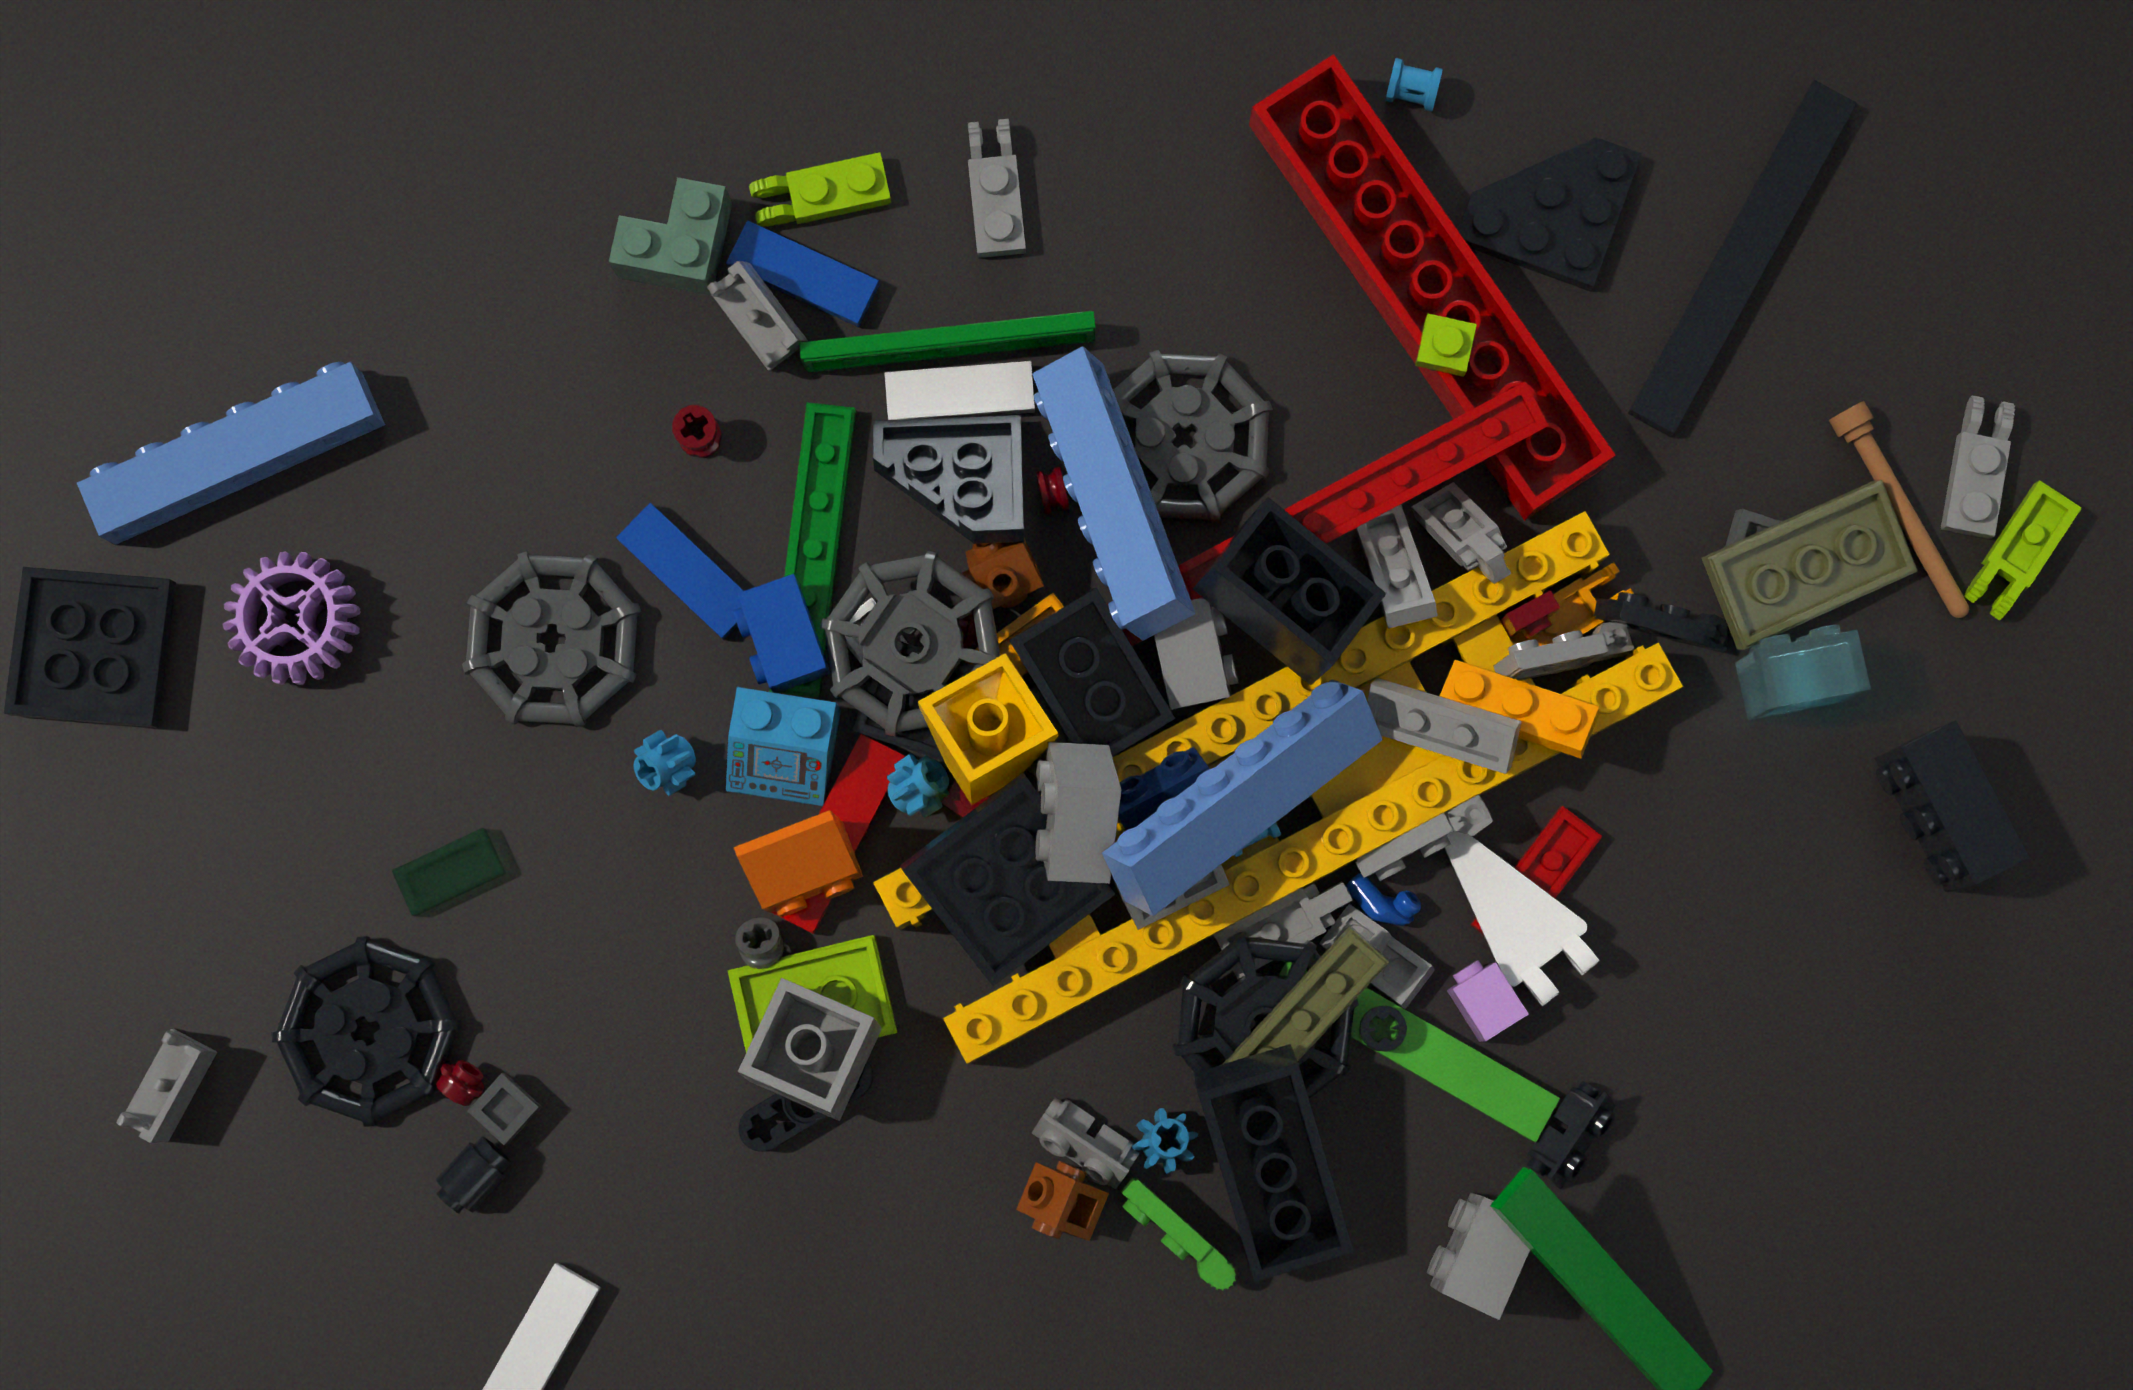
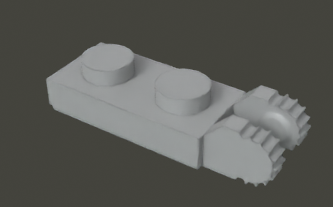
M1009 119L998 120V126L996 127L997 141L1001 146V156L982 158L981 146L983 144V136L979 122L968 123L971 159L968 160L978 258L1026 253L1017 159L1016 155H1012Z
M1972 395L1967 402L1964 412L1965 416L1961 433L1956 437L1941 530L1991 539L1995 537L2011 445V441H2008L2013 427L2015 405L2013 403L2001 402L1994 416L1995 423L1993 425L1992 437L1977 435L1982 423L1985 399Z

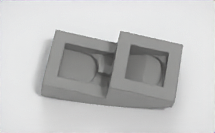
M1348 904L1319 944L1325 950H1328L1351 925L1389 960V964L1370 984L1400 1007L1406 1009L1435 969L1430 963L1393 938L1386 929Z

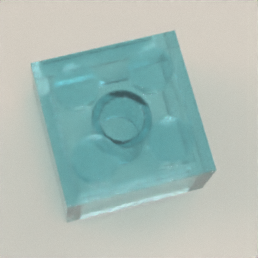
M1838 624L1810 630L1809 635L1799 637L1794 642H1791L1790 634L1759 640L1760 644L1748 648V655L1735 662L1748 720L1846 702L1871 689L1858 630L1841 632Z

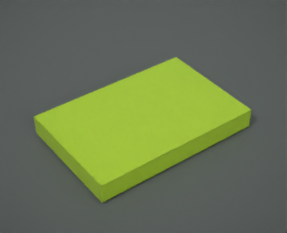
M875 935L784 956L768 968L757 969L747 965L727 970L746 1053L781 978L874 1017L882 1027L878 1038L898 1033Z

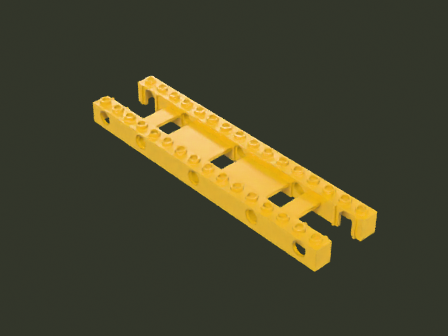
M1586 511L1504 553V560L1511 574L1497 583L1493 584L1477 567L1433 590L1432 593L1436 602L1438 616L1389 629L1383 616L1362 627L1335 664L1312 685L1308 684L1289 667H1285L1114 756L1113 761L1119 783L1125 778L1142 775L1157 767L1172 753L1186 751L1192 747L1197 750L1209 766V769L1215 768L1235 753L1236 748L1240 744L1255 738L1271 726L1277 716L1292 710L1308 698L1317 686L1332 679L1362 690L1367 701L1370 686L1376 678L1426 692L1410 662L1418 655L1441 643L1445 646L1454 642L1465 663L1495 672L1493 666L1509 655L1508 648L1513 645L1499 617L1543 595L1547 588L1572 575L1575 578L1580 575L1582 579L1588 577L1610 554ZM1658 642L1647 649L1643 645L1636 648L1626 656V660L1592 678L1588 674L1581 677L1571 685V689L1561 694L1599 706V717L1591 734L1593 736L1682 688L1683 685ZM1532 678L1520 680L1522 682L1535 685ZM1382 736L1383 740L1310 795L1323 819L1281 841L1269 835L1244 848L1242 855L1236 858L1232 855L1221 865L1230 885L1139 930L1133 919L1100 935L1089 914L1049 944L1056 958L1055 960L1022 977L1018 973L1011 976L1013 982L967 1006H964L962 1003L954 1006L956 1012L943 1019L966 1064H970L1204 941L1217 932L1302 887L1304 888L1356 861L1357 858L1471 798L1489 791L1561 752L1518 738L1512 767L1504 774ZM1118 821L1115 842L1123 833ZM901 868L873 882L896 928L899 930L913 925L915 928L922 925L920 920L927 917L926 913L932 910Z

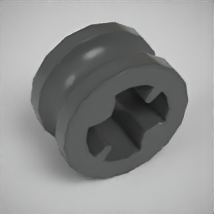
M752 918L744 922L735 935V942L740 951V956L744 963L751 968H768L777 963L783 955L784 941L780 935V930L776 923L769 918ZM766 937L768 939L762 941L760 948L753 949L752 946L757 945L760 938Z

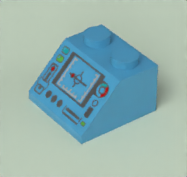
M737 687L728 735L726 791L823 807L827 796L841 709L837 703Z

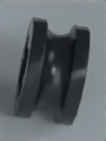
M1378 1006L1371 1008L1363 1015L1360 1021L1359 1032L1361 1039L1369 1048L1375 1051L1387 1052L1396 1049L1402 1044L1406 1037L1407 1025L1405 1018L1398 1010L1390 1006ZM1388 1016L1392 1017L1396 1026L1391 1027V1029L1397 1030L1394 1039L1390 1041L1387 1038H1381L1378 1042L1375 1041L1370 1035L1371 1031H1375V1028H1369L1371 1020L1374 1017L1380 1020Z

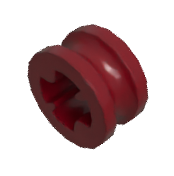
M1060 466L1055 467L1049 475L1042 473V471L1036 472L1045 515L1051 514L1055 507H1060L1063 511L1069 510Z

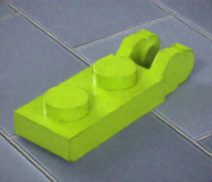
M880 152L787 172L786 176L775 175L765 179L761 178L749 184L750 193L753 198H767L785 193H790L792 205L780 204L766 207L756 212L757 225L762 227L797 221V224L892 203Z
M2039 480L2034 483L1981 564L1984 566L1968 586L1964 597L1974 603L1987 591L1988 585L1996 574L2009 581L2010 584L1994 601L1990 615L2001 620L2013 606L2014 602H2016L2022 591L2031 586L2080 512L2081 507Z

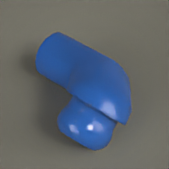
M1361 873L1353 877L1346 884L1353 899L1368 917L1374 921L1404 926L1414 921L1413 915L1421 910V902L1413 892L1408 890L1401 891L1397 894L1396 898L1385 896L1369 877L1363 878Z

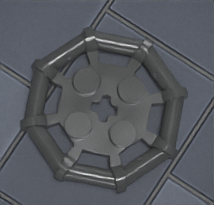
M1155 350L1149 353V358L1113 389L1123 418L1136 423L1135 451L1140 464L1157 481L1151 490V494L1160 518L1209 520L1211 524L1221 521L1220 516L1260 480H1267L1271 470L1267 467L1269 414L1273 412L1270 401H1264L1227 362L1228 356L1222 353H1218L1217 356L1161 354L1159 350ZM1169 374L1206 375L1202 388H1195L1191 385L1172 387ZM1154 379L1156 380V384L1161 392L1140 410L1129 403ZM1218 382L1241 404L1242 409L1231 414L1212 394ZM1249 424L1248 457L1233 453L1234 427ZM1179 426L1184 429L1192 427L1196 431L1193 436L1196 445L1191 449L1185 444L1177 448L1172 443L1176 438L1173 430ZM1230 466L1239 472L1215 495L1213 494L1208 483L1221 471ZM1176 485L1197 488L1199 500L1163 498L1166 488L1176 487Z
M929 550L925 555L872 565L865 562L859 566V574L827 619L822 618L820 629H824L833 681V687L830 691L835 699L840 697L883 727L885 734L897 737L899 732L928 727L920 708L905 711L906 696L925 694L931 691L936 692L945 687L946 682L962 660L974 664L975 667L972 670L974 671L1000 656L991 602L994 599V595L989 588H981L941 560L938 552ZM918 577L917 590L909 591V593L889 595L883 584L885 582ZM934 581H938L963 600L954 608H948L930 595ZM871 592L878 600L876 605L861 626L850 623L854 614ZM971 614L974 617L979 651L964 649V635L961 630L960 620ZM916 630H919L923 634L920 640L924 646L923 650L919 654L912 652L908 657H905L901 653L904 644L899 641L900 636L904 632L913 635ZM845 636L858 637L859 644L862 646L863 667L852 672ZM870 677L874 678L893 692L888 706L860 686Z
M528 551L517 554L518 559L476 596L470 595L466 603L470 606L466 661L461 664L464 674L471 675L503 711L505 721L514 725L519 721L574 724L576 728L584 726L589 716L628 682L633 683L637 676L634 673L637 619L642 614L638 603H632L598 564L599 559L593 555L565 557L530 555ZM539 575L574 577L570 590L543 589ZM523 580L525 581L530 593L525 597L517 599L508 612L496 605ZM590 585L612 610L598 616L582 598ZM491 617L496 621L503 622L501 650L487 653L489 618ZM617 626L615 659L613 661L603 657L604 631L606 628ZM550 627H557V632L566 637L565 644H557L555 652L548 653L546 645L540 643V637L542 634H546ZM507 663L509 668L523 681L518 691L513 694L492 669ZM597 668L607 673L601 681L580 698L575 687L581 683L580 680L589 672L592 673ZM536 689L563 690L565 704L532 702Z

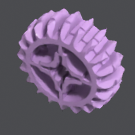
M280 552L277 567L271 559L267 557L260 558L262 570L260 574L250 568L244 569V576L250 581L246 587L236 583L231 585V590L240 596L238 603L232 601L224 603L225 610L236 614V618L224 622L223 627L228 632L238 633L230 639L228 646L234 651H242L238 659L239 663L245 667L255 664L254 675L264 679L271 674L272 681L280 685L287 681L289 675L293 683L303 685L306 680L307 670L313 678L317 680L324 677V670L321 664L324 662L334 669L340 667L341 663L334 656L335 652L339 649L345 653H350L353 649L349 643L344 641L345 634L357 635L360 633L358 626L347 622L348 618L356 617L361 612L357 605L345 604L356 594L351 586H341L345 575L337 569L329 572L330 563L323 558H319L313 563L311 555L306 552H300L295 561L291 554ZM294 581L314 583L307 592L301 590L291 597H285L276 590L277 587ZM326 601L328 610L327 623L322 635H320L316 629V619L325 608L322 603ZM264 602L267 607L268 616L266 622L259 628L261 632L259 635L257 617L259 609ZM280 604L298 613L295 614V616L299 617L297 624L304 632L285 624L289 621L285 619L287 613ZM295 639L309 647L306 651L293 656H275L269 653L277 645L283 647L286 643Z

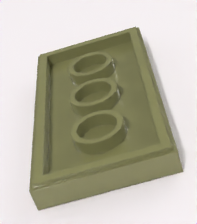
M1874 480L1701 558L1737 649L1745 650L1917 572L1883 480Z

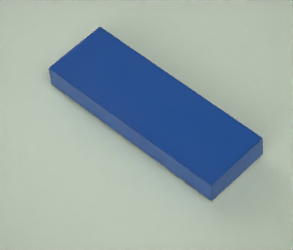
M748 220L726 262L728 268L737 261L748 262L767 286L856 327H860L880 286L879 280Z
M649 503L616 537L617 540L720 638L725 640L738 626L733 610L741 608L737 593L743 592V590L653 504Z

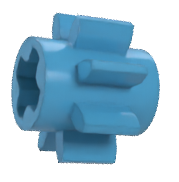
M659 730L643 739V745L634 750V753L638 756L633 764L635 775L639 782L649 790L655 791L663 786L665 793L670 796L687 786L686 781L695 776V772L692 770L696 763L694 750L686 739L677 734L667 739L664 732Z
M911 753L894 764L895 771L887 776V779L890 781L887 791L892 804L898 810L907 813L909 816L920 811L921 815L926 818L943 807L940 800L949 795L947 791L949 778L946 770L937 760L929 758L927 755L917 760Z
M1160 1108L1155 1111V1125L1144 1119L1137 1123L1136 1126L1144 1135L1142 1140L1132 1145V1149L1143 1150L1147 1157L1144 1168L1148 1169L1156 1163H1163L1166 1174H1170L1176 1168L1175 1157L1183 1162H1189L1194 1158L1193 1154L1186 1148L1191 1140L1198 1137V1133L1188 1132L1183 1125L1186 1119L1185 1113H1182L1175 1119H1167L1166 1111L1164 1108ZM1164 1131L1172 1135L1169 1139V1144L1172 1147L1166 1151H1162L1158 1147L1161 1143L1159 1135Z

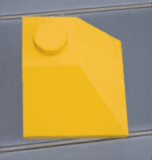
M1006 653L918 701V706L946 766L971 805L1000 790L1023 773L1048 748V742H1054L1058 738L1057 730Z

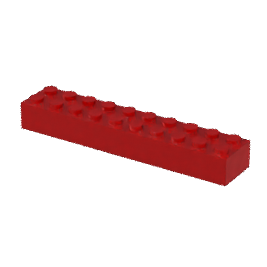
M1334 54L1252 106L1249 122L1250 128L1414 363H1416L1425 318L1428 313L1477 324L1468 367L1464 377L1418 367L1452 418L1455 419L1526 381L1549 426L1483 461L1523 520L1526 521L1606 468L1616 456L1336 56Z

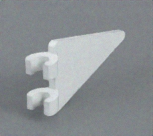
M1456 831L1447 835L1451 844L1445 847L1446 853L1496 963L1511 987H1516L1523 982L1538 1003L1544 1006L1559 993L1555 985L1540 969L1548 961L1563 951L1581 976L1598 964L1600 960L1580 938L1587 931V924L1583 919L1471 835Z

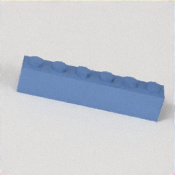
M1082 346L1032 373L1038 392L1034 394L1035 403L1042 416L1050 422L1053 433L1048 435V439L1056 456L1065 464L1068 474L1063 476V481L1072 499L1079 503L1082 516L1078 518V523L1084 537L1090 544L1094 545L1098 558L1093 560V565L1101 582L1106 587H1109L1113 601L1109 602L1108 606L1117 626L1121 630L1127 629L1141 640H1145L1195 615L1194 607L1104 364Z
M352 362L328 364L317 371V377L301 384L299 382L283 384L275 388L271 392L272 396L256 404L244 402L235 405L227 410V416L210 424L208 422L195 423L183 429L180 433L181 437L165 444L163 442L147 444L135 452L136 457L120 464L110 462L94 468L89 473L91 477L77 482V485L98 535L114 545L119 544L384 426L385 423L363 373Z
M1333 679L1317 686L1308 698L1292 710L1277 716L1271 726L1255 738L1240 744L1236 748L1235 753L1215 768L1200 774L1196 782L1178 796L1163 802L1153 815L1137 827L1123 832L1117 842L1103 851L1102 855L1124 901L1155 916L1383 740L1364 692Z

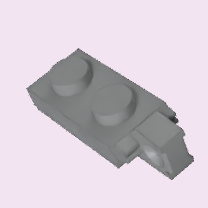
M1454 482L1411 507L1420 525L1460 566H1464L1469 571L1478 565L1483 575L1493 584L1511 574L1504 560L1503 550L1507 546L1502 538L1499 527Z
M1606 622L1595 628L1591 636L1583 637L1582 631L1577 630L1553 638V643L1539 646L1536 639L1514 644L1508 648L1509 655L1493 667L1495 673L1520 681L1587 667L1593 662L1626 656L1635 649L1625 622Z
M1477 795L1357 858L1355 863L1363 878L1375 873L1379 881H1382L1406 868L1402 860L1404 857L1420 850L1425 858L1451 844L1447 837L1448 834L1456 831L1475 836L1494 822L1482 797Z
M1342 881L1320 893L1315 883H1312L1217 932L1214 936L1222 950L1235 940L1234 935L1245 933L1246 937L1305 943L1306 940L1310 941L1327 932L1326 928L1336 923L1330 912L1353 899ZM1254 958L1255 970L1273 960ZM1240 962L1232 968L1237 979L1245 976Z

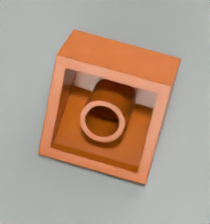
M831 810L734 847L736 856L761 908L769 913L777 911L779 917L805 909L807 907L805 899L823 892L826 899L845 894L855 888L852 881L863 877L843 821Z

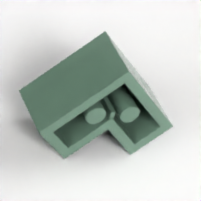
M677 177L667 224L619 215L609 257V264L616 276L620 279L712 296L707 287L710 283L716 281L732 209V201L726 187Z

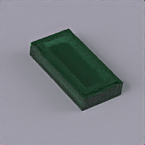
M485 828L476 830L392 870L412 916H418L506 874Z

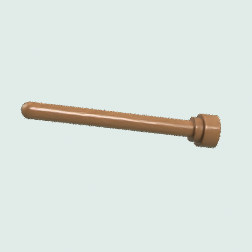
M1865 401L1831 418L1829 422L1838 438L1844 436L1847 443L1853 442L1873 479L1883 480L1898 522L1950 614L1955 618L1965 617L1969 612V605L1870 431L1874 430V427L1870 420L1874 417Z

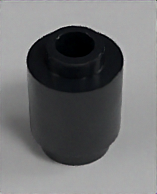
M482 1136L475 1144L469 1142L436 1178V1181L442 1187L436 1194L456 1213L459 1214L464 1208L474 1213L507 1177L505 1170L512 1164V1161L494 1143Z

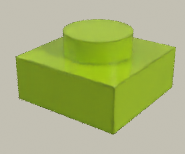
M1428 313L1425 318L1415 366L1464 377L1468 367L1477 324Z

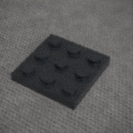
M23 567L4 714L19 717L158 728L176 582L166 578Z
M1021 773L900 865L905 875L992 986L996 985L1115 895L1108 883L1048 881L1044 861L1036 860L1037 831L1046 830L1048 814L1041 813V795L1024 773Z

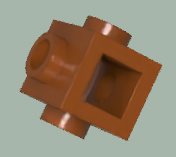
M1025 538L1024 542L973 544L972 549L965 552L969 569L963 571L962 574L981 588H989L994 595V599L991 601L993 609L1000 606L1002 608L1016 606L1027 598L1028 593L1044 587L1039 567Z
M1058 1161L1056 1169L1036 1162L1016 1210L1034 1218L1035 1220L1031 1228L1060 1240L1062 1232L1090 1241L1109 1193L1084 1182L1087 1172L1072 1165Z

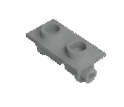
M1055 1097L1032 1131V1134L1039 1138L1041 1145L1050 1153L1059 1157L1066 1156L1080 1165L1082 1170L1087 1172L1086 1176L1100 1185L1108 1184L1116 1189L1139 1155L1137 1151L1131 1148L1134 1143L1105 1124L1101 1127L1095 1138L1091 1137L1086 1132L1095 1118L1070 1102L1067 1098L1062 1102Z

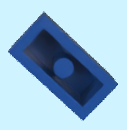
M794 574L737 593L741 608L735 609L733 612L742 637L751 636L757 654L750 656L749 659L759 685L767 682L773 693H779L831 674L799 581Z

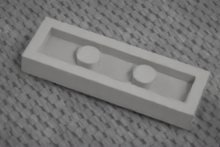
M1401 504L1355 528L1372 582L1387 593L1380 602V606L1388 629L1438 616L1436 602Z
M1376 678L1371 684L1367 702L1381 736L1504 774L1512 767L1522 721L1380 678Z

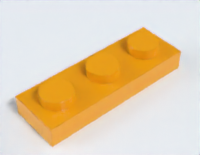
M1454 660L1440 693V697L1522 721L1518 738L1582 759L1599 717V706L1458 660Z

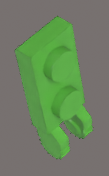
M1132 1177L1121 1189L1122 1194L1128 1198L1122 1207L1144 1227L1151 1220L1166 1232V1235L1160 1241L1182 1261L1189 1254L1197 1260V1273L1206 1283L1211 1284V1287L1223 1291V1289H1229L1230 1286H1233L1237 1274L1232 1263H1229L1230 1261H1227L1221 1252L1137 1177Z

